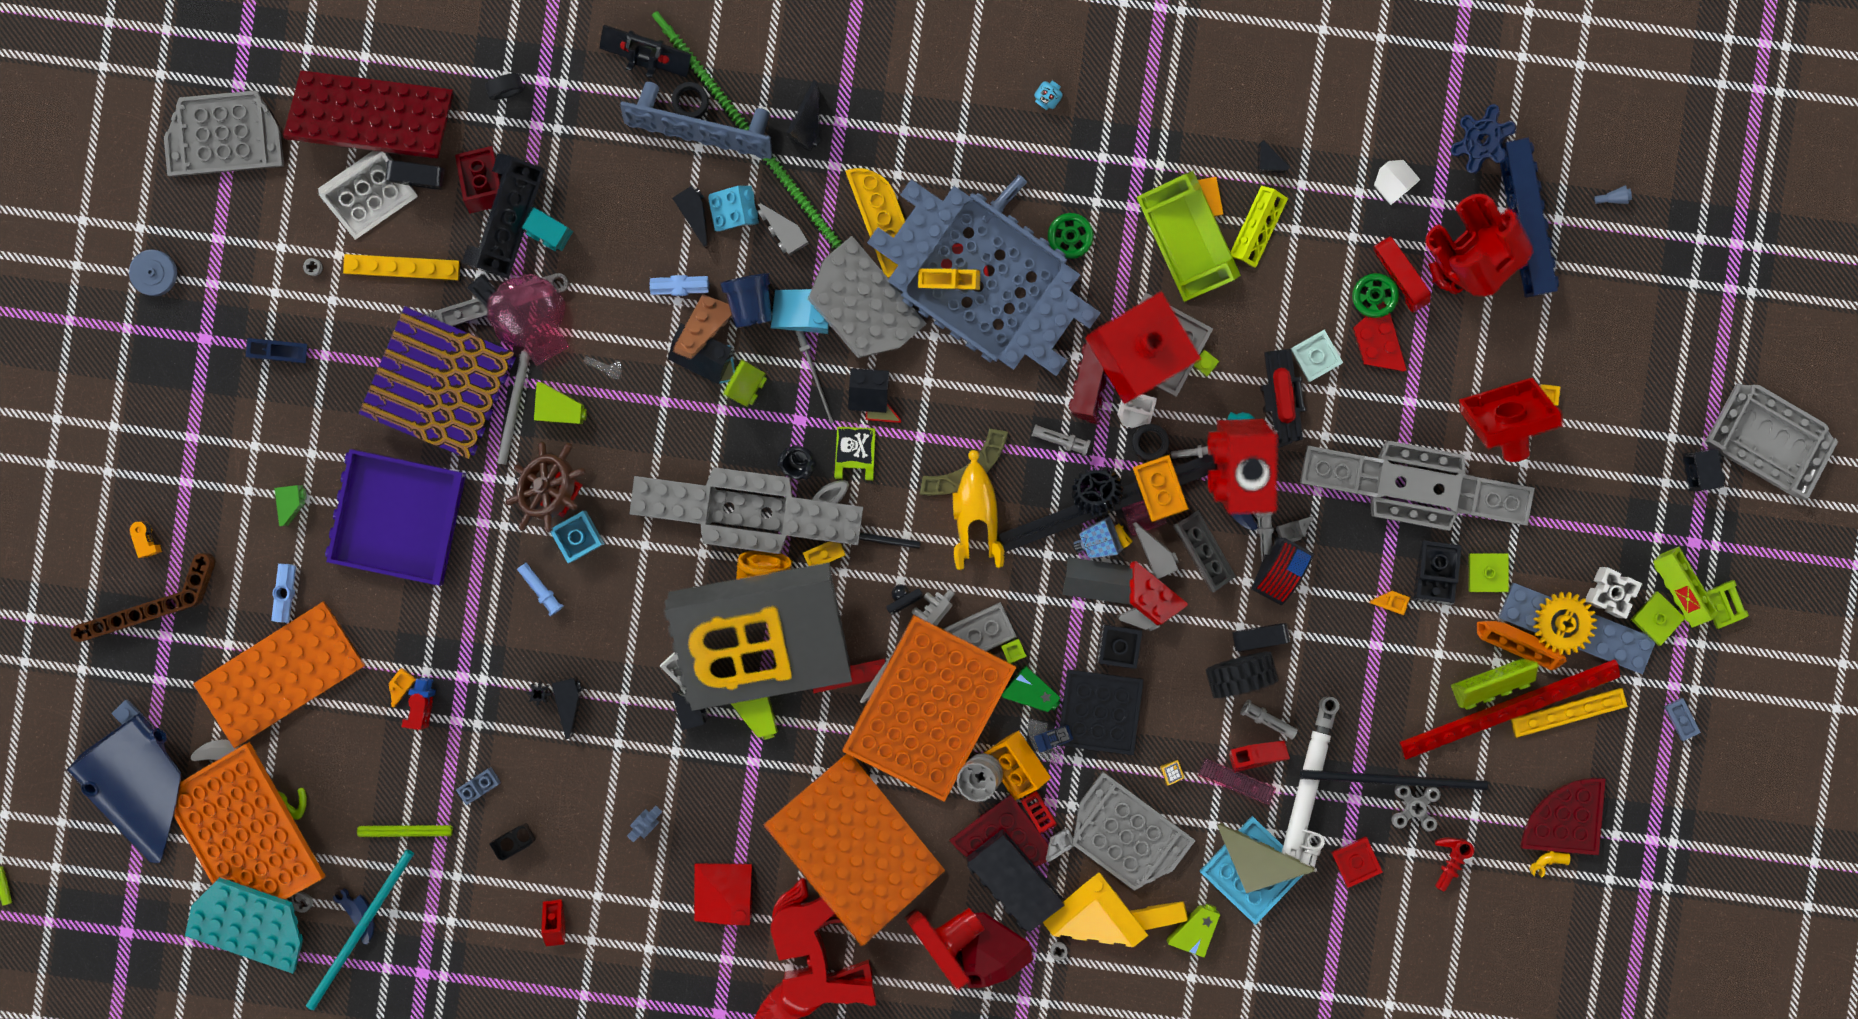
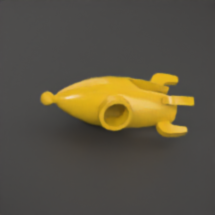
M976 450L969 452L968 457L971 463L964 471L957 493H953L954 520H957L960 543L954 547V559L956 568L959 570L964 569V558L969 559L968 526L974 520H982L987 524L989 558H995V565L998 568L1003 567L1004 548L997 541L998 516L995 492L986 471L977 461L980 455Z

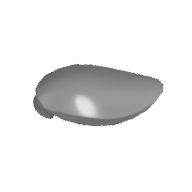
M846 480L829 483L823 486L812 500L839 503L846 494L849 483Z

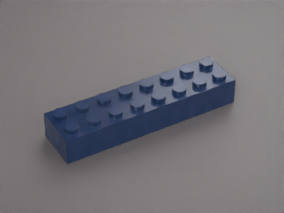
M1529 138L1503 143L1502 148L1507 154V159L1500 163L1508 209L1514 212L1533 245V252L1528 263L1520 268L1524 296L1529 298L1558 291L1557 287H1559V279L1554 273L1556 264L1550 252L1552 242L1547 236L1548 221L1546 218L1544 219L1543 215L1545 205L1543 199H1540L1541 184L1536 178L1538 168L1532 156L1534 146Z

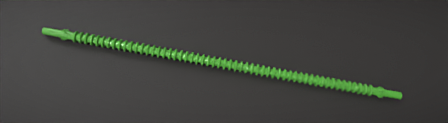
M658 11L654 12L652 17L663 29L662 32L670 38V43H674L673 47L692 54L690 68L694 69L695 74H698L697 77L701 78V82H705L704 86H708V91H712L711 95H715V100H719L718 104H722V109H726L725 113H729L728 116L733 118L732 121L736 122L735 125L739 126V129L748 131L749 123L744 121L745 118H741V113H737L738 109H734L735 105L730 104L731 100H727L728 96H724V91H720L721 87H717V83L713 82L714 78H710L711 75L706 73L707 70L703 69L704 66L700 65V61H696L697 57H693V52H689L690 48H686V43H682L683 39H679V34H675L672 26L667 24ZM776 157L763 159V161H767L766 165L771 166L770 170L773 169V173L777 174V178L781 179L780 182L784 183V187H788L787 191H791L790 195L795 196L794 200H798L797 204L802 205L801 209H805L804 213L809 214L808 218H812L811 222L816 223L815 226L819 227L818 231L821 230L822 235L826 236L825 239L829 240L828 243L833 245L832 248L837 249L842 241L837 239L838 236L834 235V231L831 232V227H827L828 223H824V218H820L821 214H817L818 210L813 209L814 205H810L811 201L806 200L807 196H803L804 193L799 191L800 188L796 187L797 184L793 183V179H789L790 175H786L787 171L782 170L783 166H779L780 162L775 161Z

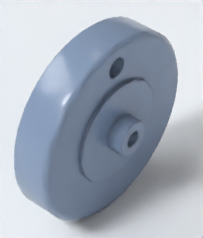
M145 250L137 254L132 260L129 267V278L134 288L140 293L149 296H160L169 292L175 285L177 267L168 254L158 250Z

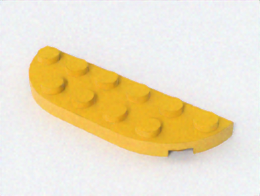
M854 168L845 170L870 238L877 227L894 238L905 223V219L891 185L884 177L868 169ZM875 249L883 273L887 278H890L898 265Z

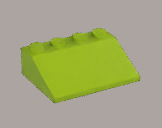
M1521 658L1452 684L1451 687L1458 706L1468 710L1476 707L1478 702L1483 701L1487 703L1495 699L1494 696L1500 694L1501 696L1513 693V689L1518 687L1519 689L1530 687V683L1536 680L1538 664L1537 662Z

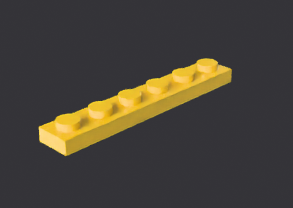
M344 254L343 273L460 280L461 261Z

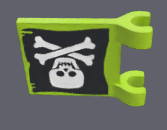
M837 427L835 479H843V468L866 469L865 479L873 481L875 428Z

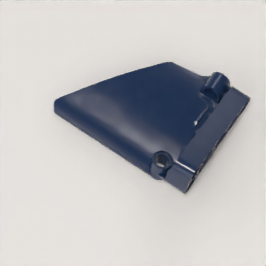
M138 713L85 750L68 767L67 771L80 783L82 793L93 802L149 862L160 863L171 829L182 775L165 751L164 743L167 740L165 732L160 728L152 729V725L141 713Z

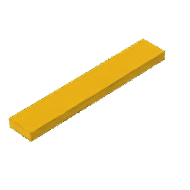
M1618 688L1521 715L1510 720L1514 735L1518 738L1628 706L1623 688Z

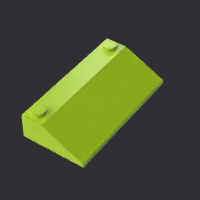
M1190 171L1136 197L1184 302L1241 276L1194 171Z

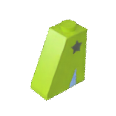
M1210 904L1205 906L1199 905L1188 916V921L1182 922L1168 936L1166 940L1168 945L1205 957L1220 917V913L1216 910L1217 907Z

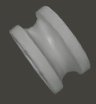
M309 258L304 262L303 269L308 275L317 276L322 272L323 266L319 260ZM315 262L314 265H317V269L311 272L312 270L309 269V265Z
M1062 942L1053 943L1050 947L1052 958L1057 961L1066 958L1068 952L1065 944ZM1056 947L1064 949L1061 956L1053 953V951H1056Z

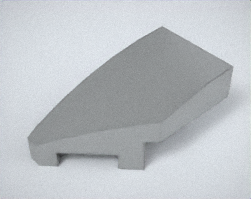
M1313 516L1277 526L1278 537L1286 538L1292 542L1301 540L1302 537L1306 536V531L1314 519Z

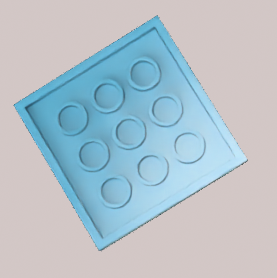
M1253 816L1238 830L1258 842L1261 841L1282 853L1283 845ZM1226 845L1200 870V873L1255 925L1302 877L1299 876L1246 894Z

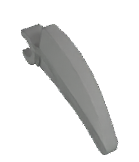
M229 740L211 741L199 747L191 755V760L195 762L219 760L240 746L234 748Z

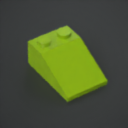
M741 360L723 394L746 407L749 404L753 405L758 397L756 395L758 388L762 389L767 381V378H765L766 373Z

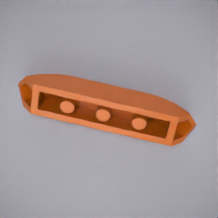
M1477 622L1478 636L1488 643L1524 659L1537 662L1538 665L1549 670H1555L1567 662L1564 654L1560 655L1558 649L1553 653L1552 646L1546 649V641L1540 643V638L1503 622Z

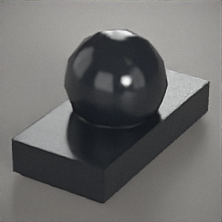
M903 584L896 585L891 592L895 602L889 604L886 608L891 615H894L922 599L924 595L920 588L910 593L907 586Z

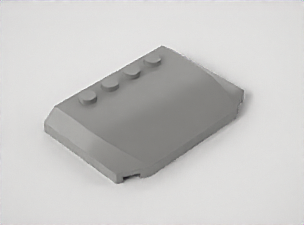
M1736 384L1705 443L1709 448L1718 449V452L1724 457L1791 496L1807 500L1838 441L1831 436L1828 431L1829 428L1824 422L1762 386Z

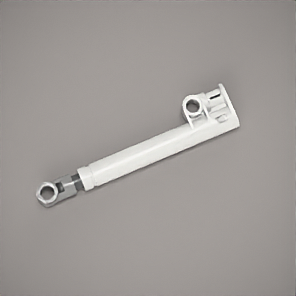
M1323 697L1319 702V712L1315 723L1317 729L1316 732L1312 731V739L1309 743L1303 770H1323L1328 743L1331 738L1328 735L1329 729H1332L1336 712L1339 710V702L1333 697ZM1328 700H1331L1333 703V708L1330 711L1325 709V703ZM1300 779L1282 853H1286L1299 859L1300 862L1315 868L1317 856H1320L1325 840L1322 835L1307 829L1320 780ZM1313 836L1318 837V844L1315 846L1310 844V839Z

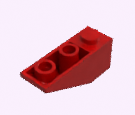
M1285 741L1248 745L1231 749L1229 753L1234 773L1290 759Z

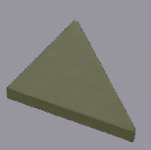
M1223 823L1217 825L1246 894L1314 872L1315 870L1313 866L1304 864L1299 859L1286 853L1283 854L1240 831L1226 827Z

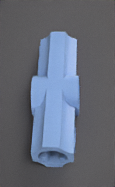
M687 275L670 276L671 278H650L651 295L671 294V296H686L693 293H709L708 276L688 277Z
M278 564L276 587L273 589L274 603L271 621L289 623L292 599L295 595L296 565ZM282 588H285L287 591L286 598H283L280 594Z

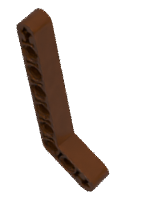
M200 553L194 556L181 592L78 624L71 629L72 639L76 642L88 641L199 605L203 601L212 575L215 557L210 553ZM196 575L201 578L199 585L194 580ZM190 593H192L195 597L193 603H191L188 599ZM172 599L176 601L175 608H172L170 605ZM153 605L158 607L157 614H154L152 611ZM135 611H138L140 614L139 620H136L134 617ZM118 616H119V617L121 618V620H122V623H121L120 626L117 625V623H116V618H117ZM99 622H101L104 627L102 632L98 629ZM89 629V633L81 635L80 632Z

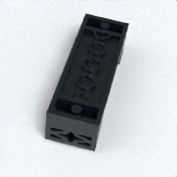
M497 153L492 172L502 175L479 248L467 245L462 264L509 279L525 231L522 227L531 213L543 177L544 168L514 156Z

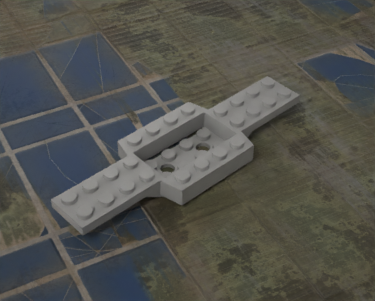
M1385 441L1378 458L1307 446L1300 478L1301 484L1370 496L1371 516L1449 531L1458 513L1528 526L1535 489L1533 487L1466 475L1465 455L1393 441ZM1389 461L1456 473L1457 475H1450L1397 464H1391L1389 463ZM1400 476L1406 479V485L1402 488L1397 487L1395 483L1396 479ZM1438 483L1444 487V492L1440 495L1435 494L1433 490L1434 486ZM1388 496L1404 500L1421 502L1431 505L1447 507L1451 510L1448 511L1432 507L1415 505L1405 502L1383 499L1381 497Z
M713 467L706 485L634 476L629 514L701 524L703 544L780 554L787 536L858 545L863 507L795 498L792 495L790 477ZM715 487L786 497L781 499L767 496L717 490ZM727 502H731L734 505V511L730 514L726 513L723 509L724 504ZM765 507L772 510V516L768 519L761 515V511ZM712 522H716V523L731 524V525H738V526H745V527H753V528H760V529H767V530H775V531H779L781 534L761 532V531H753V530H746V529H739V528H731V527H724V526H717V525H709V524H711Z

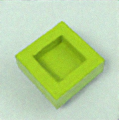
M1203 350L1200 354L1201 359L1195 362L1193 366L1207 377L1219 361L1206 350Z
M1019 638L1001 646L1009 663L1026 657Z

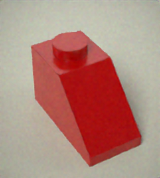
M562 899L544 901L541 928L544 943L546 946L564 945L566 927Z

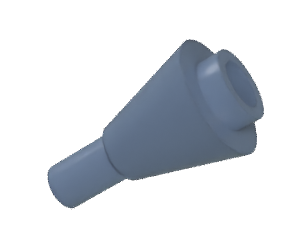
M1626 185L1606 195L1594 196L1595 204L1605 202L1629 204V200H1632L1631 189H1627Z

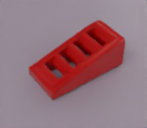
M1037 791L1020 800L1040 834L1047 832L1057 825ZM1037 798L1038 802L1031 805L1030 807L1027 805L1029 802ZM1040 805L1042 806L1040 810L1032 813L1033 809ZM1043 812L1047 814L1038 820L1035 818ZM1047 819H1050L1049 823L1045 824L1042 827L1040 826L1042 822L1046 821Z

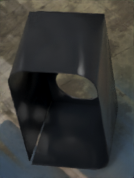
M524 823L491 841L489 845L496 857L503 861L527 848L536 839L527 823ZM520 829H526L530 836L528 841L521 842L517 838V832ZM504 838H510L513 841L514 847L512 850L504 851L501 848L500 843Z

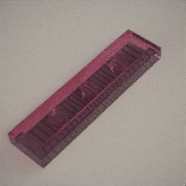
M1204 758L1198 773L1199 777L1267 805L1270 804L1276 790L1275 786L1241 772L1234 773L1233 769L1207 758Z

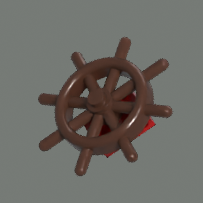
M539 442V457L533 459L525 468L519 464L514 466V470L520 474L517 483L516 495L507 498L506 504L510 506L518 503L521 510L525 513L518 526L519 530L524 531L533 517L538 520H544L545 531L550 533L553 530V517L558 515L564 518L569 508L572 510L577 509V503L574 502V499L583 484L575 479L583 476L586 471L584 468L573 471L571 465L566 461L572 449L571 443H566L559 456L547 454L545 442ZM553 465L550 472L548 473V466ZM535 496L531 503L530 497ZM539 505L543 506V509L537 510Z

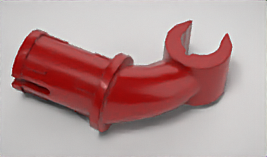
M1437 262L1428 264L1433 278L1431 282L1436 286L1449 291L1451 294H1458L1463 290V288L1456 289L1454 287L1456 283L1446 281L1447 277H1444Z

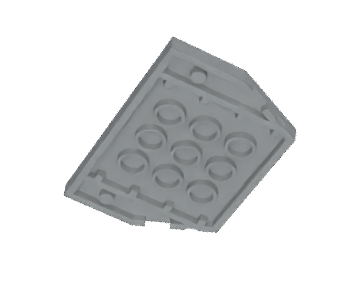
M256 90L179 97L176 111L171 118L170 127L164 136L167 176L174 177L284 166L281 128Z
M851 236L822 261L808 300L857 358L896 350L927 323L913 307L902 301L904 297L901 296L899 290L888 282L887 276Z
M1103 771L1080 801L1073 837V845L1133 890L1172 872L1195 842V839Z

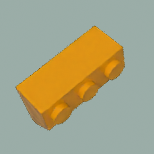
M1019 730L984 752V754L992 755L1001 764L1003 769L1002 782L1015 800L1038 790L1051 778Z

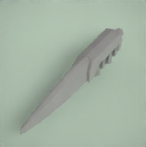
M949 589L944 596L937 592L935 594L936 597L927 592L923 598L930 603L929 606H925L924 612L915 607L912 610V614L937 626L953 606L949 601L955 593ZM892 654L873 679L861 698L860 703H864L870 698Z

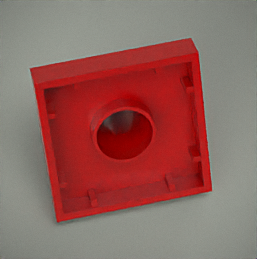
M1533 378L1459 399L1461 414L1486 448L1489 449L1500 445L1502 457L1508 462H1520L1529 457V436L1563 426L1561 412Z
M970 908L966 909L938 928L931 927L917 909L904 917L956 990L968 983L970 980L955 961V956L974 940L978 934L985 930Z

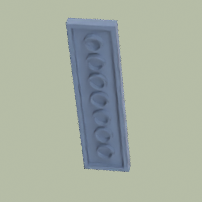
M1512 583L1498 618L1536 633L1539 629L1533 628V626L1538 624V622L1534 621L1533 618L1539 617V615L1535 611L1542 610L1539 606L1540 603L1546 605L1545 598L1550 600L1552 598ZM1566 609L1556 612L1552 617L1551 626L1555 634L1558 630L1555 627V620L1558 616L1565 614ZM1573 613L1572 617L1576 620V628L1570 633L1565 632L1563 638L1571 636L1577 630L1578 619L1575 613ZM1593 614L1591 618H1595L1597 621L1593 622L1592 625L1596 626L1597 629L1590 632L1595 637L1588 636L1587 638L1591 641V644L1583 642L1585 649H1581L1578 646V650L1606 661L1615 659L1619 666L1643 674L1655 642L1646 634ZM1563 621V624L1568 627L1569 623Z

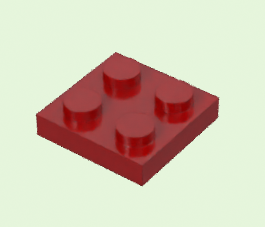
M1366 836L1331 852L1347 888L1383 873Z

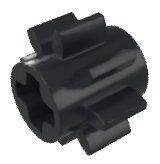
M542 681L538 683L537 687L535 684H531L532 691L527 692V694L531 695L529 701H537V706L541 704V700L547 703L548 699L546 697L552 695V693L548 692L549 685L542 686ZM542 690L541 696L537 697V691Z

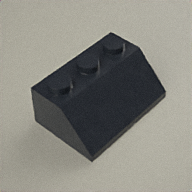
M680 323L671 343L668 360L719 385L736 350L710 338L706 345L692 359L673 352L674 347L686 326Z

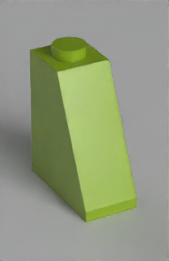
M537 382L534 420L583 424V420H586L587 409H584L583 404L545 383Z
M769 697L731 704L758 738L763 737V740L770 739L778 732Z

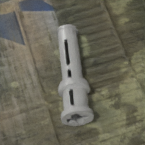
M1036 424L1032 436L1064 446L1067 451L1073 450L1082 453V456H1086L1091 440L1085 441L1076 438L1075 435L1067 436Z
M1273 512L1256 513V516H1258L1257 532L1260 534L1262 561L1265 554L1270 555L1272 550V533L1274 528L1272 527L1271 516Z
M1249 699L1241 709L1240 715H1246L1254 719V722L1257 724L1263 723L1289 737L1291 740L1297 734V728L1270 715L1264 707L1260 708L1252 704Z

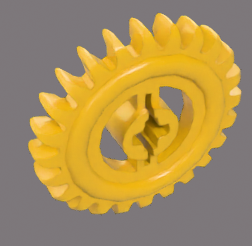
M1563 592L1559 593V597L1552 594V600L1545 598L1546 605L1540 603L1539 606L1542 610L1535 611L1539 615V617L1533 618L1534 621L1538 622L1533 628L1539 629L1535 636H1542L1539 642L1543 643L1546 641L1545 648L1548 649L1552 646L1553 653L1557 648L1560 655L1563 654L1564 650L1567 655H1570L1571 649L1578 653V646L1581 649H1585L1583 642L1591 644V641L1587 638L1588 636L1595 637L1590 631L1597 629L1596 626L1592 625L1597 619L1591 618L1596 612L1588 611L1592 605H1584L1585 598L1578 601V594L1574 595L1573 598L1571 592H1568L1566 597ZM1566 609L1565 614L1558 616L1555 620V627L1558 629L1555 634L1551 626L1552 617L1556 612ZM1573 613H1575L1578 619L1577 630L1571 636L1563 638L1565 632L1570 633L1576 628V620L1572 617ZM1563 621H1567V623H1569V626H1565L1563 624Z

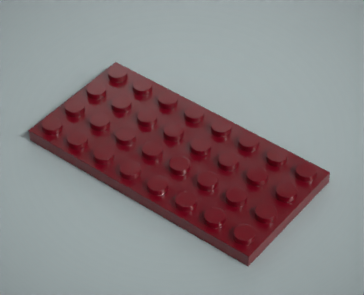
M300 70L283 137L286 140L438 159L453 99V89Z

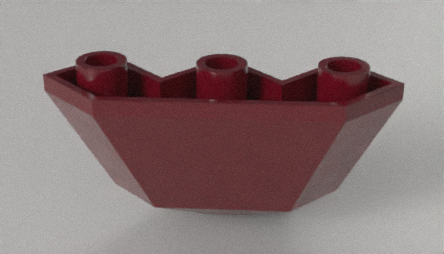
M974 913L985 930L962 949L964 973L970 980L967 983L968 988L989 987L1008 980L1033 961L1034 957L1029 941L986 913Z

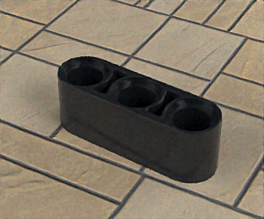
M1287 623L1232 632L1235 651L1290 642Z

